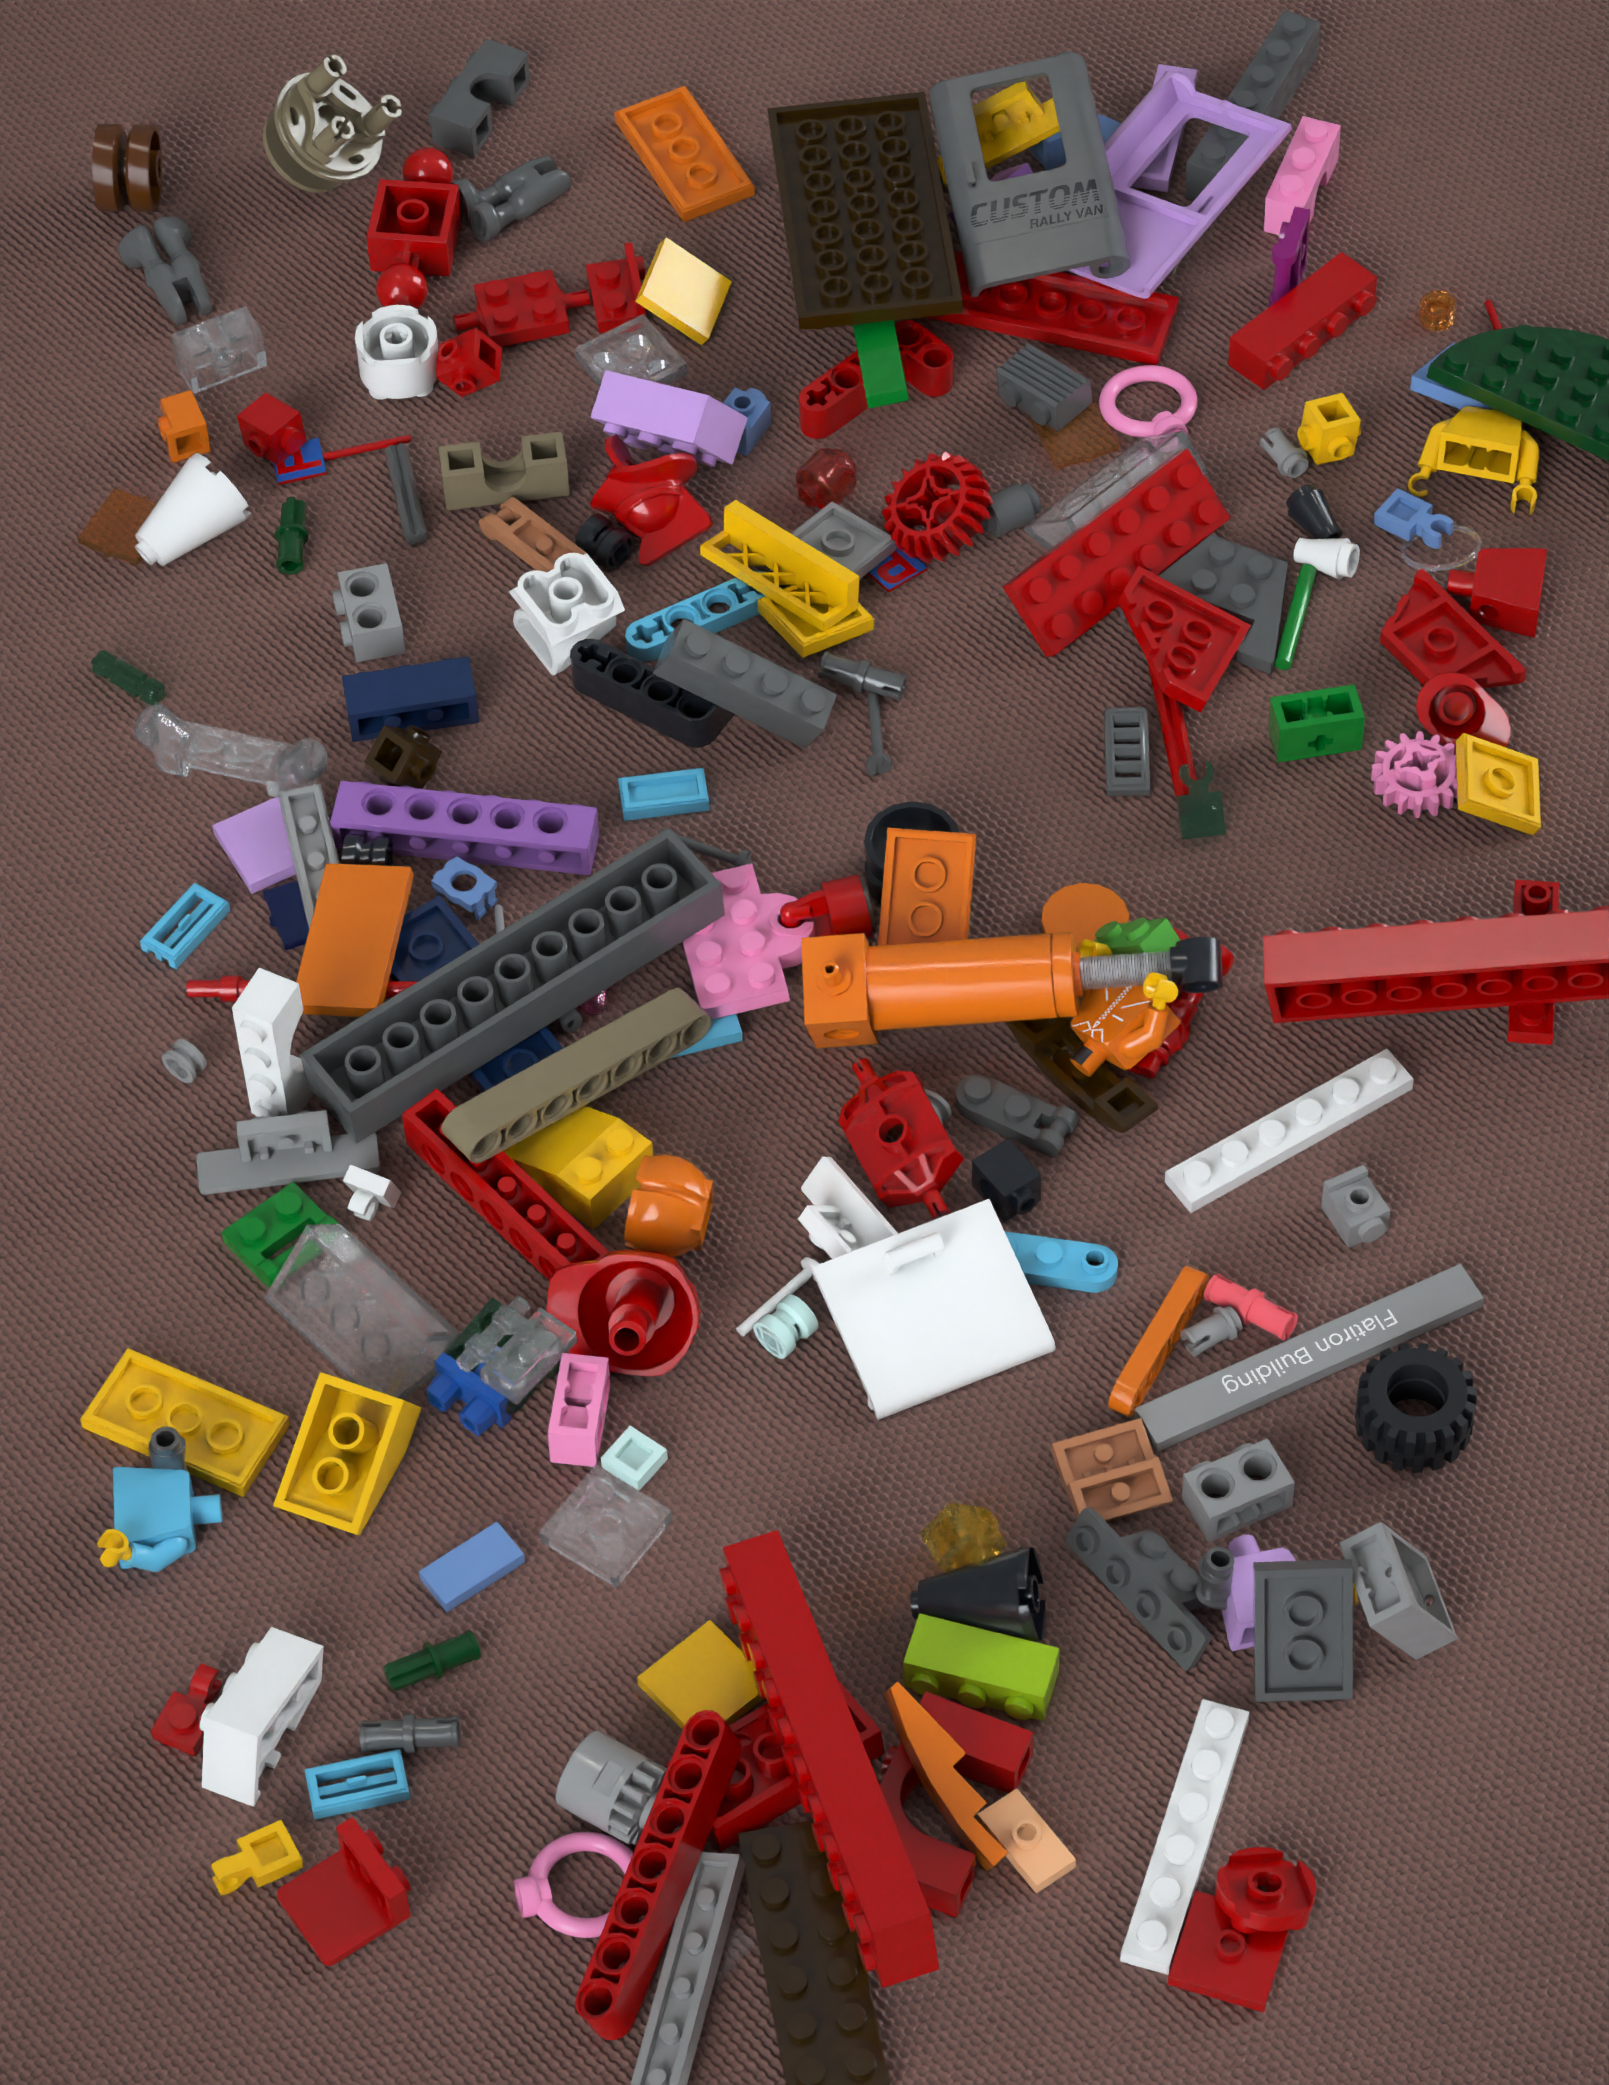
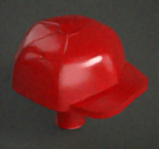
M614 1250L599 1260L571 1263L556 1270L550 1279L548 1288L546 1330L551 1341L566 1352L609 1358V1372L654 1377L669 1372L687 1353L690 1344L694 1343L693 1337L696 1336L697 1330L700 1329L701 1310L694 1284L687 1279L682 1267L673 1257L648 1251Z

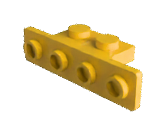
M1026 81L1015 83L972 106L985 169L1001 163L1011 156L1060 132L1053 98L1041 104ZM940 156L937 162L943 183L948 188L942 156Z

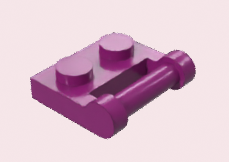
M1294 207L1290 222H1282L1278 243L1272 247L1271 260L1275 264L1274 289L1269 295L1268 307L1302 281L1307 266L1310 209Z

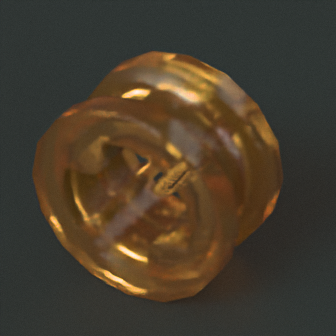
M1440 290L1426 293L1420 301L1419 321L1422 326L1433 331L1449 329L1455 321L1456 300L1451 294Z

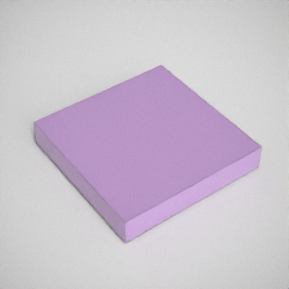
M278 796L212 825L216 839L251 894L296 875Z

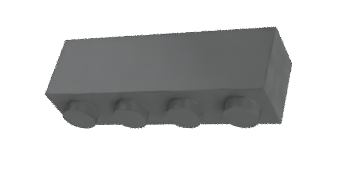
M683 619L667 637L653 674L803 748H806L824 730L837 694L686 619Z

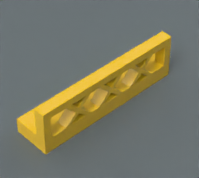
M737 500L724 507V530L700 545L701 556L823 632L858 609L859 575ZM731 544L741 550L742 553H724L720 549ZM748 566H766L773 570V572H755L748 568ZM779 585H797L804 592H787L780 588ZM810 604H827L832 609L822 614L812 608Z

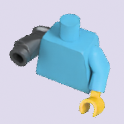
M161 1427L152 1434L149 1442L152 1468H113L114 1529L106 1530L96 1543L99 1548H106L100 1556V1561L105 1567H114L119 1562L121 1569L134 1567L151 1572H160L184 1554L192 1553L196 1549L195 1525L223 1522L220 1494L194 1497L190 1474L185 1465L186 1442L177 1430L172 1427Z

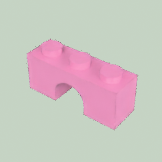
M1302 116L1266 196L1264 232L1279 235L1282 222H1290L1294 207L1310 209L1311 222L1314 215L1319 185L1327 186L1338 161L1341 125Z

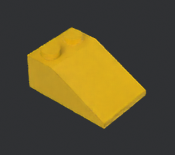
M583 1106L505 1149L504 1152L566 1211L594 1230L631 1196L632 1190H636L641 1186L636 1180L637 1171L644 1155L653 1156V1145L650 1140L620 1118Z
M320 1372L273 1506L360 1536L407 1451L422 1407Z

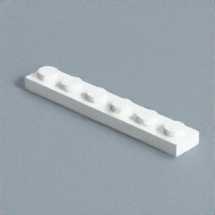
M1386 1048L1165 1172V1183L1187 1210L1192 1213L1412 1090L1414 1079Z
M1202 1699L1121 1950V1962L1169 1975L1249 1722V1711Z

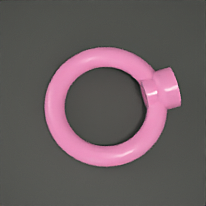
M1156 365L1136 366L1117 373L1104 385L1099 397L1101 414L1110 426L1129 436L1154 438L1158 446L1163 450L1175 449L1185 441L1188 435L1185 425L1194 416L1198 404L1195 388L1185 376L1173 369ZM1159 382L1172 387L1179 393L1181 405L1174 414L1164 411L1158 413L1152 421H1138L1120 413L1116 407L1115 400L1121 390L1132 384Z
M576 1832L553 1840L535 1857L528 1876L514 1880L515 1894L521 1917L527 1918L538 1915L548 1926L569 1936L579 1938L600 1937L610 1912L593 1918H580L565 1913L552 1901L551 1889L547 1879L549 1872L563 1857L576 1852L589 1851L611 1858L619 1865L625 1875L634 1852L621 1841L597 1832Z

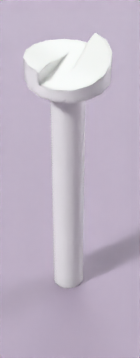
M808 1257L802 1259L801 1265L803 1270L736 1328L737 1332L744 1337L753 1329V1325L761 1317L772 1313L776 1309L777 1303L787 1294L796 1292L810 1278L816 1281L811 1269L819 1263Z

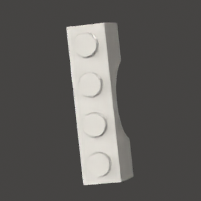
M258 968L232 1007L251 1113L255 1114L256 1117L292 1115L301 1112L314 1094L307 1085L301 1058L290 1054L293 1035L303 1012L300 987L297 982Z

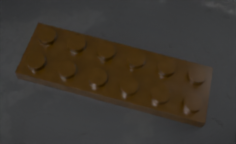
M814 1821L738 1833L740 1854L746 1863L744 1874L785 2085H890L868 1975L857 1946L860 1940L856 1930L851 1932L846 1922L842 1908V1902L845 1901L841 1891L835 1892L826 1865L829 1860L825 1851H819L811 1824Z

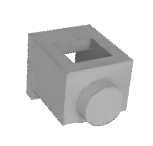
M1364 1165L1323 1182L1321 1208L1348 1248L1361 1242L1369 1243L1375 1241L1384 1232L1388 1231L1390 1209L1368 1178V1170Z

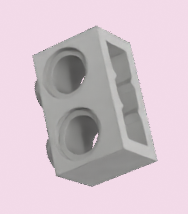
M387 563L337 572L340 589L332 591L337 616L345 614L346 621L339 622L344 647L352 646L356 663L406 653L402 623Z
M1267 1438L1256 1444H1243L1234 1449L1230 1455L1216 1461H1204L1193 1466L1188 1473L1183 1474L1182 1500L1209 1543L1293 1507L1295 1482ZM1257 1475L1264 1477L1265 1479L1253 1480L1249 1477ZM1215 1493V1494H1220V1495H1222L1223 1497H1221V1498H1210V1497H1208L1207 1495H1208V1494Z

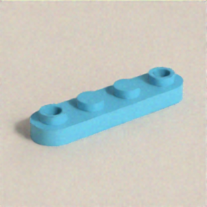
M1004 1231L1028 1284L1098 1293L1106 1291L1116 1282L1118 1260L1114 1252L1106 1246ZM1090 1261L1099 1262L1101 1263V1265L1092 1266L1088 1263Z

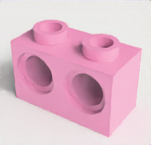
M562 1353L548 1428L550 1462L597 1467L610 1393L609 1358Z

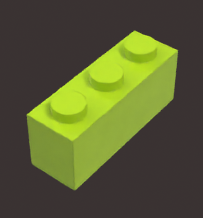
M919 1613L903 1661L904 1686L912 1688L921 1695H924L926 1691L934 1695L957 1699L962 1704L972 1708L985 1706L1005 1711L1016 1719L1027 1720L1033 1718L1044 1721L1059 1673L1060 1648Z

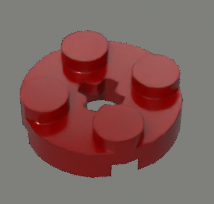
M1252 1847L1242 1849L1229 1856L1227 1865L1224 1867L1220 1866L1215 1884L1216 1901L1223 1912L1231 1917L1232 1927L1239 1932L1250 1934L1257 1930L1268 1932L1289 1929L1299 1930L1307 1925L1309 1914L1314 1906L1317 1885L1311 1870L1299 1860L1297 1861V1866L1283 1860L1284 1852L1273 1848ZM1258 1886H1265L1269 1892H1264L1257 1888Z

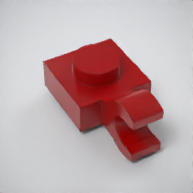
M201 1663L193 1675L187 1696L173 1691L151 1729L154 1740L194 1757L197 1756L204 1744V1731L200 1730L202 1714L207 1705L216 1698L222 1686V1681L216 1679L219 1674L217 1669Z

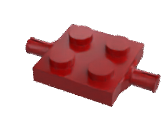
M552 269L532 272L526 275L473 285L477 303L476 311L453 315V322L456 332L480 327L487 337L502 347L570 333L567 310L590 306V296L588 289L564 294L557 286Z

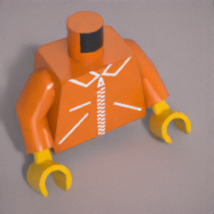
M1082 940L1077 947V951L1081 952V957L1083 958L1087 956H1094L1095 958L1097 956L1098 959V956L1113 955L1108 945L1091 940ZM1151 972L1146 976L1143 986L1135 985L1120 988L1109 987L1106 989L1092 988V990H1084V996L1079 1007V1016L1071 1020V1028L1084 1044L1070 1059L1072 1064L1083 1074L1091 1077L1105 1060L1123 1070H1128L1148 1053L1159 1048L1163 1043V1039L1181 1023L1166 1004V1002H1173L1178 996V988L1175 983L1168 981L1166 975Z

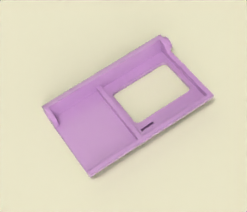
M1166 72L1104 143L1130 257V268L1120 276L1107 279L1093 276L1090 266L1067 271L1138 298H1149L1292 129L1291 124L1240 107L1229 101L1197 92L1194 81L1184 72ZM1191 118H1199L1249 136L1193 203L1187 207H1182L1130 188ZM1109 261L1103 263L1101 267H1110Z

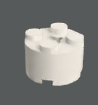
M391 305L372 312L370 320L364 325L363 321L358 325L355 332V343L359 373L363 384L369 389V394L373 398L383 400L386 398L423 397L433 391L434 383L437 380L438 339L436 326L429 316L427 320L419 315L418 309L411 306Z

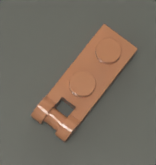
M510 497L500 505L501 510L496 514L489 513L479 520V526L487 538L498 540L535 570L546 573L553 570L556 560L567 553L586 554L584 550L514 497Z

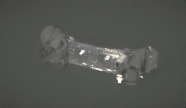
M154 704L147 707L137 719L134 727V737L152 751L155 765L160 770L188 777L193 768L267 785L268 796L277 797L280 791L316 785L317 778L322 776L327 769L328 753L323 744L313 737L303 738L293 744L283 743L184 721L162 704Z

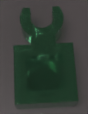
M1203 762L1204 774L1197 781L1189 776L1188 764L1180 765L1179 778L1188 787V795L1176 796L1181 840L1226 835L1221 791L1209 792L1208 785L1214 776L1211 762Z

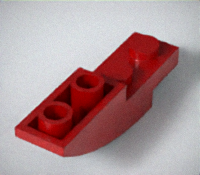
M1515 879L1512 913L1531 916L1545 915L1549 911L1558 910L1560 882ZM1521 1003L1518 1006H1508L1507 1042L1552 1045L1555 1003Z

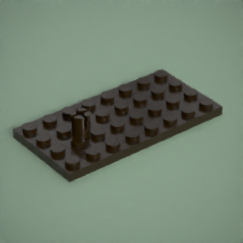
M925 92L767 108L799 330L963 313L960 284Z

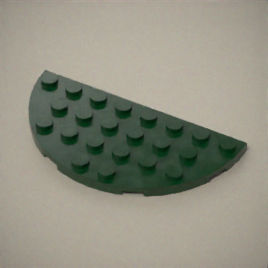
M1520 325L1514 328L1488 331L1466 338L1442 352L1430 364L1427 378L1609 461V339L1574 330Z

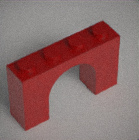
M925 1691L919 1704L966 1752L953 1768L963 1777L1008 1794L1016 1788L1018 1789L1033 1757L1034 1732ZM900 1742L898 1747L891 1746L885 1756L881 1770L885 1775L880 1783V1788L927 1906L957 1918L976 1878V1854L930 1837L916 1829L909 1822L902 1807L908 1795L915 1787L921 1784V1781Z

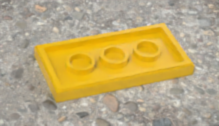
M127 1348L80 1418L82 1428L149 1457V1442L152 1434L161 1427H172L185 1439V1465L189 1474L242 1497L246 1495L290 1426L289 1416L129 1348Z

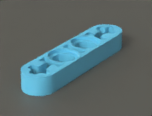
M733 578L630 624L626 629L625 639L628 655L642 662L658 659L667 637L675 629L671 624L678 619L690 620L692 623L715 634L759 615L757 599L765 595L751 591L754 588L738 578ZM715 603H725L731 607L727 612L721 614L713 613L708 609ZM644 638L647 642L650 643H645V641L638 639Z

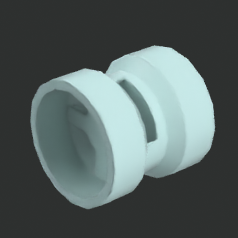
M787 1294L776 1305V1311L772 1315L765 1314L753 1325L755 1335L768 1352L779 1359L786 1358L796 1348V1342L800 1338L807 1339L819 1328L817 1318L804 1301L793 1294Z

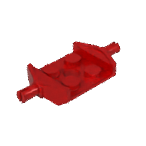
M868 1058L858 1060L862 1067H859L858 1063L854 1062L852 1070L861 1083V1086L858 1087L860 1091L843 1105L838 1122L877 1196L888 1208L924 1202L932 1216V1220L942 1217L941 1214L944 1216L951 1214L940 1193L960 1166L964 1157L954 1147L922 1088L925 1086L924 1083L914 1072L895 1071L879 1078ZM896 1125H903L904 1129L901 1137L895 1142L886 1143L888 1131Z

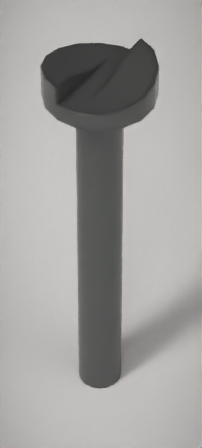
M870 693L868 695L873 755L868 757L866 768L867 772L875 777V774L886 773L891 770L892 760L883 753L879 696L877 693Z
M676 834L691 851L735 865V867L752 863L750 862L751 852L743 849L739 855Z

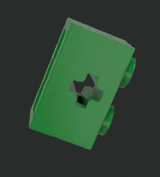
M1355 684L1270 697L1268 732L1277 763L1362 750L1365 716Z

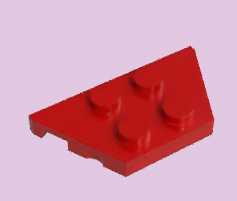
M1423 568L1415 574L1412 587L1407 595L1403 594L1396 605V613L1388 618L1380 633V643L1423 685L1434 676L1446 672L1465 674L1475 680L1483 689L1520 684L1526 678V669Z

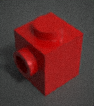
M266 392L237 415L244 445L256 456L265 457L277 465L282 463L291 454L297 452L307 442L300 412Z

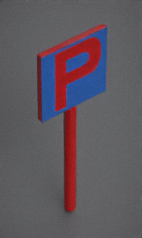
M404 435L326 453L321 451L319 438L309 439L297 452L291 454L279 465L274 463L278 485L327 475L324 461L387 448L389 445L406 444L411 441V436Z
M822 499L815 501V505L820 510L827 505ZM896 547V550L867 574L889 593L927 571V567L917 558L908 557L903 550H899Z

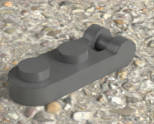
M981 1074L963 1078L955 1090L956 1108L960 1115L1050 1157H1055L1059 1154L1065 1144L1063 1138L1066 1134L1073 1133L1080 1121L1077 1113L1069 1107H1055L996 1079ZM1041 1123L1049 1127L1048 1129H1038Z

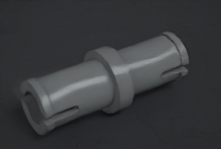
M826 651L819 666L822 670L818 671V678L852 686L853 691L863 694L864 691H869L900 701L906 685H903V683L907 682L906 674H899L872 666V661L866 659L857 662Z
M405 1714L401 1720H362L360 1723L362 1752L405 1749L406 1754L416 1753L418 1748L460 1747L461 1725L458 1715L453 1717L416 1719L415 1714Z

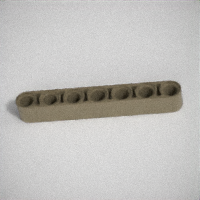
M681 988L671 989L459 1105L445 1118L441 1128L442 1133L471 1162L481 1163L695 1045L709 1031L712 1018Z

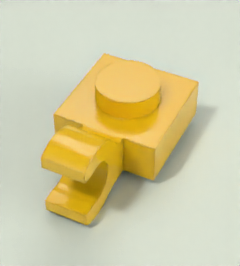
M282 1820L236 1839L239 1853L221 1858L211 1864L215 1874L212 1880L220 1895H226L235 1891L251 1876L259 1888L303 1868L302 1857Z

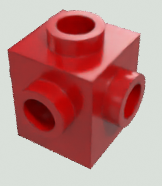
M473 328L438 344L436 378L460 397H465L500 381L502 348L479 329Z

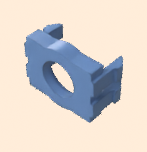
M458 856L450 859L442 870L433 875L431 880V886L438 896L443 894L450 902L462 906L471 913L474 911L475 920H479L487 912L486 909H490L498 902L495 895L497 882L484 874L480 868L465 862ZM464 874L474 877L477 881L476 885L468 891L455 890L451 885L457 879V876Z

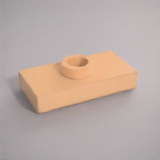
M1017 1788L977 1814V1821L1008 1852L1005 1855L1006 1858L1036 1894L1076 1868L1075 1857Z

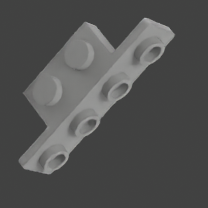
M327 1110L315 1112L301 1111L292 1115L276 1117L260 1116L251 1120L237 1121L239 1148L201 1152L196 1155L199 1190L202 1195L285 1185L292 1182L300 1183L345 1177L350 1164L371 1173H377L381 1169L376 1132L357 1144L349 1134L331 1136Z

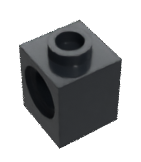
M1009 1138L972 1160V1187L984 1200L990 1199L996 1214L1003 1222L1008 1221L1017 1214L1024 1215L1028 1213L1041 1200V1174Z

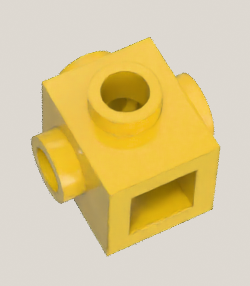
M1343 392L1305 402L1302 423L1297 432L1298 441L1304 451H1308L1316 465L1354 456L1357 437L1361 434V420Z

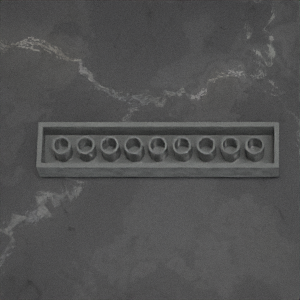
M669 828L302 1052L300 1056L307 1085L357 1144L402 1116L403 1112L436 1088L439 1091L444 1090L723 917L725 912L721 883Z

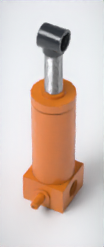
M1072 932L869 946L864 933L801 938L804 1023L816 1048L879 1044L878 1031L1052 1019L1058 1018V1016L1060 1018L1078 1017L1079 996H1084V990H1092V988L1106 989L1109 987L1120 988L1135 985L1143 986L1146 976L1151 972L1166 975L1168 981L1174 982L1180 991L1187 993L1212 992L1223 986L1220 941L1210 937H1193L1176 942L1175 947H1170L1166 954L1165 951L1163 953L1162 951H1155L1152 954L1149 952V955L1147 952L1146 954L1132 953V956L1131 954H1115V958L1114 955L1098 956V959L1097 956L1095 958L1094 956L1081 957V952L1075 949Z

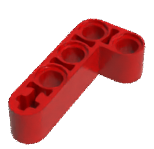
M904 320L895 323L905 382L908 381L927 396L938 397L949 393L954 384V355L952 349L915 321ZM858 350L807 385L800 392L799 424L803 434L809 438H826L868 409Z

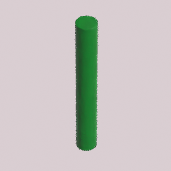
M1310 564L1302 565L1298 575L1274 663L1280 670H1289L1293 662L1317 569Z

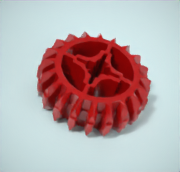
M945 451L939 457L930 452L925 463L915 458L914 468L910 471L902 469L903 478L899 482L891 481L894 492L884 496L888 505L887 508L881 511L884 519L887 521L884 527L886 532L891 535L890 538L895 541V546L899 550H903L908 557L920 558L929 564L934 558L945 563L949 553L960 557V547L963 545L973 547L971 538L975 533L984 534L983 527L980 524L991 519L987 510L993 504L991 496L988 494L991 488L988 481L982 475V471L975 464L972 465L965 457L960 455L955 457L953 454ZM948 485H960V489L953 491L951 488H948ZM922 524L926 527V530L917 531L915 526Z

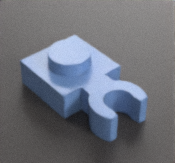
M1398 488L1374 513L1375 526L1409 542L1415 535L1422 537L1423 542L1428 547L1434 549L1441 547L1442 534L1437 531L1449 536L1453 533V520L1443 514L1432 515V504Z

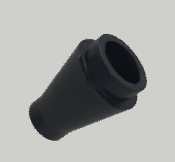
M1312 484L1300 487L1288 497L1286 501V506L1289 508L1288 516L1315 539H1338L1342 536V531L1338 527L1321 489H1316Z

